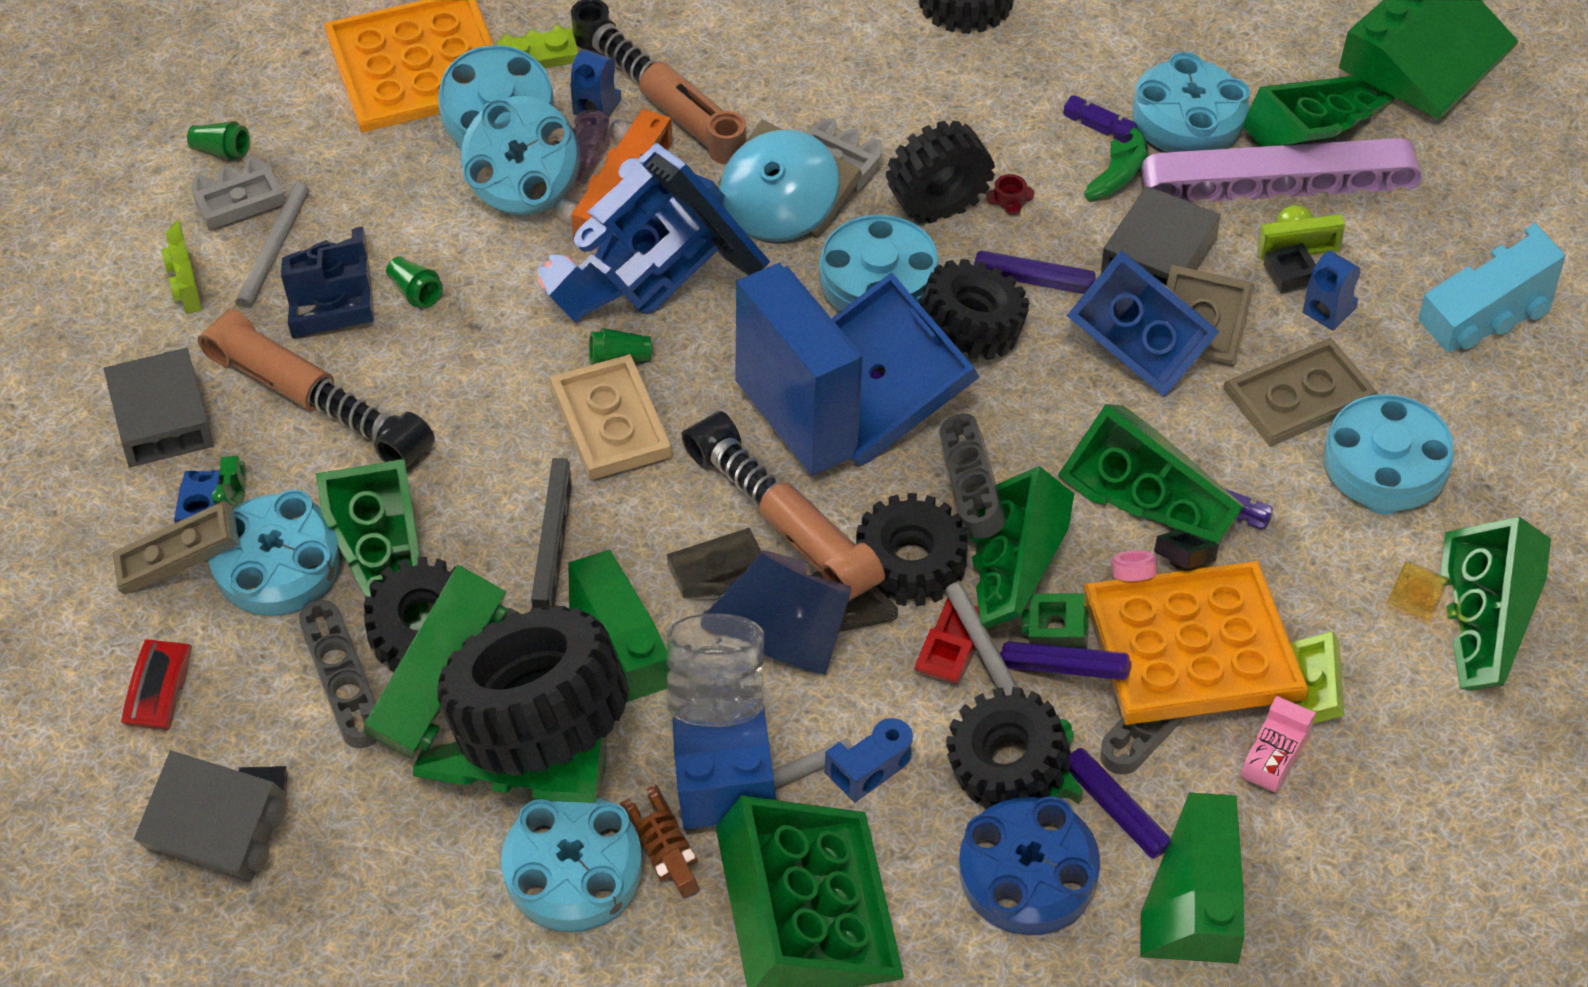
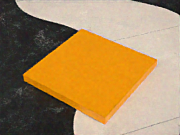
M421 0L323 23L361 133L440 114L439 89L443 75L450 64L467 51L482 46L494 45L476 0Z
M1258 561L1156 574L1152 578L1140 581H1122L1117 579L1084 584L1083 593H1085L1089 605V615L1100 649L1103 651L1127 653L1130 661H1132V668L1127 679H1111L1125 725L1272 705L1276 696L1290 702L1307 700V684Z

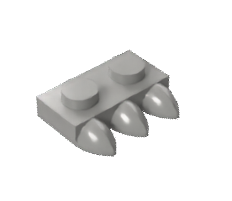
M834 118L816 123L808 130L807 134L820 140L830 150L832 155L860 168L862 177L852 190L858 193L879 169V159L883 150L882 141L880 139L868 141L857 148L860 139L858 129H850L834 137L837 129Z
M248 157L244 165V176L238 170L224 165L218 173L219 184H216L212 179L204 175L198 174L195 176L192 182L194 201L208 230L284 205L283 192L265 162L255 157Z

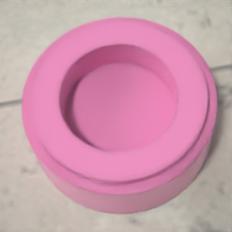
M1125 551L1116 554L1111 559L1112 576L1118 580L1140 581L1152 578L1157 574L1156 556L1148 551Z

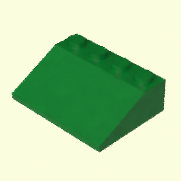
M1382 0L1347 32L1339 69L1440 120L1517 45L1518 40L1482 0Z
M741 795L715 828L747 987H860L902 980L904 974L866 812Z

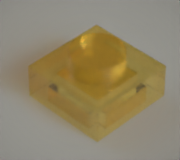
M1407 560L1403 564L1387 602L1429 621L1436 611L1449 578Z

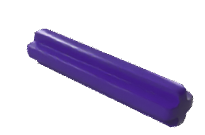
M983 250L978 251L974 262L975 266L978 261L987 263L986 268L992 271L994 267L1003 270V277L1006 278L1011 275L1017 282L1085 294L1096 280V274L1093 270Z
M1013 641L1005 642L1000 652L1007 668L1125 680L1128 678L1132 668V661H1130L1129 655L1123 652Z
M1077 748L1071 755H1068L1070 761L1069 771L1075 780L1144 852L1154 859L1164 854L1169 848L1170 836L1083 748Z

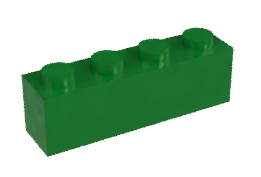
M457 564L365 721L363 733L412 760L418 749L427 752L440 727L433 723L442 709L437 699L438 681L442 668L447 665V660L454 650L459 651L462 648V643L471 635L477 636L483 632V627L492 622L497 624L503 621L509 609L502 605L506 591Z

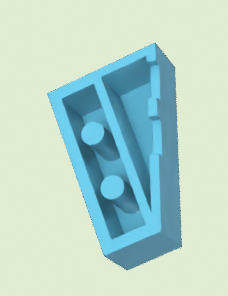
M1536 223L1524 229L1527 237L1509 249H1506L1501 244L1492 250L1491 254L1494 258L1475 271L1470 266H1467L1424 294L1418 320L1447 353L1460 347L1470 349L1486 336L1493 333L1505 334L1517 323L1529 318L1538 320L1549 312L1566 255Z

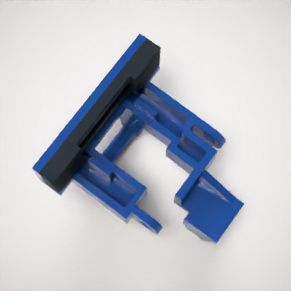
M655 143L639 159L630 158L622 163L619 168V175L623 180L587 211L592 217L577 230L574 236V243L584 252L596 249L611 234L623 243H626L654 215L660 219L670 233L645 255L638 251L616 272L593 254L579 267L571 257L551 254L549 256L550 261H547L545 266L541 265L538 268V272L540 274L539 284L543 289L547 290L545 293L572 321L577 323L584 315L619 297H623L637 311L643 314L654 312L716 252L747 276L763 270L770 263V260L691 168L661 145Z

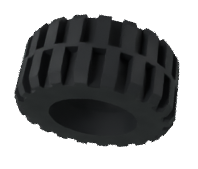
M554 606L549 610H546L544 607L531 608L530 612L524 614L516 612L506 616L507 619L497 624L492 622L483 627V632L477 636L471 635L462 643V648L459 651L454 650L450 655L447 665L442 668L439 677L437 699L460 751L466 756L467 761L490 773L499 775L503 771L511 776L523 775L525 771L529 770L538 773L548 770V766L560 762L563 765L572 761L573 756L581 751L584 753L588 752L596 746V740L600 737L605 738L613 730L614 721L620 720L626 706L629 693L627 678L604 625L597 618L577 608L571 611L566 606Z

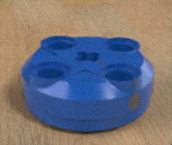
M1055 796L1044 798L1021 797L1005 800L986 809L967 823L959 855L961 885L975 911L998 928L1017 934L1038 935L1066 927L1085 911L1098 885L1100 854L1097 842L1086 823L1073 812L1069 803L1062 798ZM1045 823H1054L1060 826L1061 828L1057 830H1047L1043 828L1041 825ZM990 840L997 845L991 848H984L977 845L976 842ZM1067 881H1075L1083 887L1078 890H1071L1062 884ZM1011 899L1017 902L1018 905L1006 908L1000 906L997 901Z

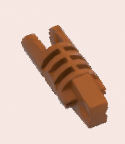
M654 784L646 790L648 792L647 797L653 808L657 809L656 812L649 814L641 820V814L636 804L631 802L630 798L622 801L620 806L626 810L629 820L638 834L639 841L647 852L651 865L660 881L662 882L672 877L680 894L685 899L700 890L689 866L697 863L698 859L689 842L682 834L677 820L658 785Z

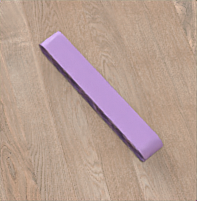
M1401 138L1157 153L1147 157L1142 162L1141 167L1145 187L1149 186L1190 203H1197L1196 200L1209 199L1210 202L1236 200V197L1247 196L1250 199L1276 198V195L1289 194L1290 197L1311 196L1316 195L1315 192L1328 191L1329 194L1356 193L1355 190L1368 189L1369 192L1395 190V187L1414 189L1422 180V173L1414 145L1411 141Z

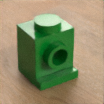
M1085 593L1032 594L1030 597V609H1024L1021 615L1022 635L1029 636L1030 642L1033 644L1088 649L1089 605ZM1053 621L1064 623L1063 628H1048V625Z

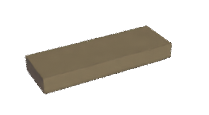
M226 501L220 502L112 552L118 591L123 594L134 593L239 545L233 506Z

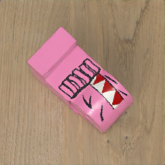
M1276 696L1269 709L1268 717L1256 737V742L1246 758L1241 778L1277 793L1310 737L1316 712Z

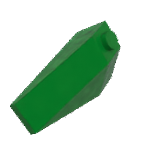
M1355 76L1262 86L1252 102L1243 127L1261 147L1303 144L1339 135L1388 106L1394 101L1395 97Z
M1104 405L1058 474L1060 478L1090 501L1102 505L1110 503L1129 514L1147 518L1216 543L1222 541L1245 508L1243 504L1162 434L1124 405Z
M404 459L316 473L322 517L329 530L333 529L338 538V547L365 596H371L369 587L374 579L380 583L382 582L381 572L387 567H390L395 573L399 571L398 561L404 559L408 560L409 566L418 565L417 557H420ZM428 602L414 603L406 609L404 621L408 627L419 631L429 614Z
M1041 466L996 484L1005 514V524L1000 531L986 538H975L969 533L970 540L974 543L977 542V553L972 556L973 567L980 573V582L976 586L980 622L987 629L1022 614L1069 529L1075 493ZM985 507L978 509L980 517L986 515Z
M1519 516L1445 533L1440 574L1443 585H1453L1455 602L1447 605L1446 608L1449 619H1459L1461 634L1454 640L1453 648L1460 688L1473 691L1504 686L1547 579L1551 538Z
M609 549L568 562L569 609L571 611L574 608L583 610L597 618L604 625L627 678L629 687L627 702L671 688L670 656L652 618L611 550Z
M607 736L605 738L600 737L596 740L595 747L586 753L583 751L579 752L568 763L561 765L559 762L548 766L546 771L535 773L533 770L525 771L523 775L511 776L505 771L501 775L490 773L473 765L461 753L457 742L430 748L427 752L422 750L413 766V776L459 785L472 784L480 779L488 781L492 785V791L508 793L511 791V788L519 786L533 789L532 798L595 803L606 772Z
M1189 792L1171 836L1169 848L1164 853L1141 910L1140 957L1238 964L1245 935L1244 889L1237 795Z

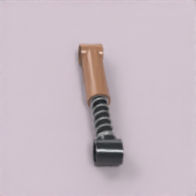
M580 0L572 6V31L576 45L581 49L597 50L606 57H612L617 68L622 69L623 73L627 76H631L635 83H639V89L643 95L708 148V155L712 160L717 163L727 164L734 153L747 141L746 120L744 117L734 111L722 110L668 64L658 62L657 60H650V54L641 53L640 46H633L631 39H624V33L619 32L615 23L609 19V8L605 2L601 0Z
M228 309L198 336V344L209 359L225 368L231 364L307 410L314 411L317 409L320 412H327L330 418H338L340 424L349 425L352 431H361L364 438H371L377 454L384 462L404 459L407 470L435 442L433 431L421 417L412 412H404L401 416L391 415L388 412L380 413L378 412L377 405L367 406L366 399H355L354 392L345 393L342 385L335 387L334 378L330 373L257 332L252 323L239 311Z
M717 411L683 430V445L694 461L701 468H706L709 465L718 468L721 473L726 474L728 480L735 482L736 487L743 491L745 496L752 499L754 504L759 507L760 516L823 575V579L851 586L848 602L884 581L885 573L883 566L875 552L868 545L861 542L856 545L795 487L789 483H776L775 475L767 474L765 466H758V459L755 457L749 458V451L742 449L737 427L725 412Z

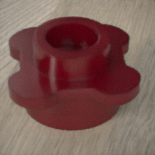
M1015 174L1000 176L995 182L994 190H989L986 193L988 203L997 204L1005 208L1008 214L1019 213L1021 206L1026 201H1031L1034 198V190L1027 186L1026 181L1022 177Z

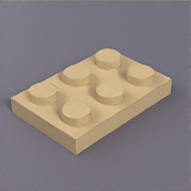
M631 354L550 376L552 392L590 481L672 457L671 444Z

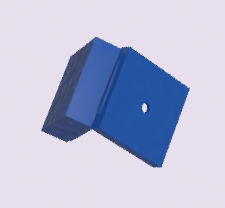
M780 262L736 281L735 381L811 476L851 458L858 467L870 462L980 378L974 366L892 272L832 318L788 266L783 267ZM875 368H885V374L881 378H871V373Z

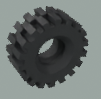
M919 0L920 9L923 8V15L926 19L932 17V24L939 27L944 23L946 24V31L954 32L956 27L962 28V34H970V28H977L978 33L986 31L987 24L993 28L1000 25V18L1006 20L1009 16V10H1012L1013 0Z
M953 120L950 126L946 121L937 122V128L932 129L930 125L921 128L923 134L918 137L914 133L907 138L909 144L906 147L899 145L895 150L898 158H890L888 166L891 170L886 171L887 184L910 219L913 217L915 222L922 224L926 219L928 224L937 222L938 218L941 217L944 219L949 218L956 212L958 214L967 212L965 207L969 204L975 206L980 201L977 197L979 193L986 194L990 188L986 182L993 181L995 174L992 171L995 168L994 161L972 128L966 123L962 126L960 121Z
M961 259L959 265H957L953 260L945 262L944 267L939 264L934 268L933 273H930L920 305L960 351L968 353V358L978 359L979 354H983L985 359L989 360L994 359L996 353L1000 357L1006 355L1009 349L1012 351L1015 347L1029 311V298H1024L1026 291L1022 286L1015 287L1017 280L1011 275L1006 278L1003 277V270L994 267L992 271L986 268L987 263L978 261L975 266L970 264L969 259Z
M908 493L907 500L900 501L897 494L889 497V505L885 506L880 500L873 505V514L868 511L865 512L862 516V525L857 527L856 545L860 542L868 545L879 558L885 573L884 581L871 588L870 592L879 588V598L888 601L892 595L896 597V605L906 606L907 599H915L916 606L925 605L926 597L931 596L934 603L942 600L943 589L946 590L949 585L956 583L957 580L962 581L967 564L968 533L967 528L962 527L963 519L958 513L951 516L952 507L943 502L940 507L935 506V497L927 495L925 501H917V493ZM905 544H916L927 549L929 555L919 560H905L894 554V551L897 547Z
M417 557L418 565L409 566L408 560L404 559L398 561L399 571L394 573L390 567H387L381 572L382 582L380 583L374 579L370 585L371 596H365V614H363L367 640L370 648H374L375 657L380 663L388 661L390 671L395 672L418 633V630L411 629L405 623L404 613L406 609L418 602L435 604L456 566L449 572L444 560L436 559L435 566H429L427 557Z
M1002 687L993 689L994 697L986 700L983 693L974 697L977 706L973 709L965 704L959 710L963 720L953 719L949 726L953 736H947L946 746L949 751L947 756L958 783L963 791L966 790L972 801L978 804L982 800L985 809H988L999 802L1014 798L1050 797L1049 787L1051 785L1057 789L1061 787L1064 783L1061 771L1069 772L1070 761L1068 755H1071V751L1059 715H1056L1054 707L1048 700L1043 704L1041 696L1033 691L1026 698L1023 689L1012 687L1011 695H1005ZM1021 741L1027 745L1025 754L1012 763L1000 764L992 760L994 751L1006 742Z

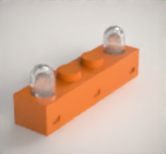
M642 108L634 122L618 119L610 124L609 136L619 144L616 148L610 149L605 165L599 174H594L591 177L587 191L580 201L563 198L555 206L557 218L572 224L573 240L577 230L592 217L587 211L623 180L619 175V168L622 163L630 158L639 159L640 155L645 154L655 143H658L666 150L670 148L673 143L671 117Z

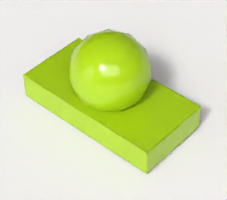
M1293 204L1285 207L1278 214L1275 223L1261 225L1257 249L1260 259L1264 261L1266 252L1300 243L1305 245L1310 255L1324 254L1330 250L1339 252L1345 222L1341 214L1315 217L1305 206Z

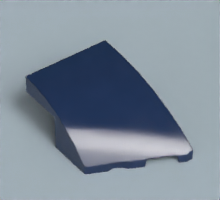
M363 226L351 229L352 238L337 244L325 240L306 250L298 251L282 258L281 278L289 303L288 326L292 338L374 321L369 259ZM315 305V308L307 312L315 314L304 316L307 314L304 313L299 315L298 307Z
M763 550L749 564V568L727 587L725 593L712 607L701 614L699 625L757 653L826 675L851 593V586L807 575V561Z

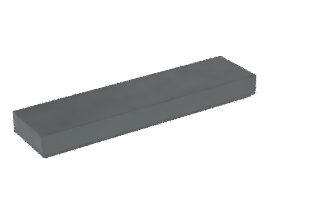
M552 458L531 597L532 608L544 607L546 610H549L555 606L572 489L570 462L565 458Z

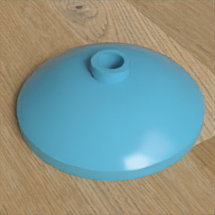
M795 130L767 132L746 142L730 158L721 178L720 190L725 195L722 206L748 236L765 242L790 241L813 231L827 218L838 198L840 175L830 150L817 138ZM780 170L777 175L768 176L771 171Z

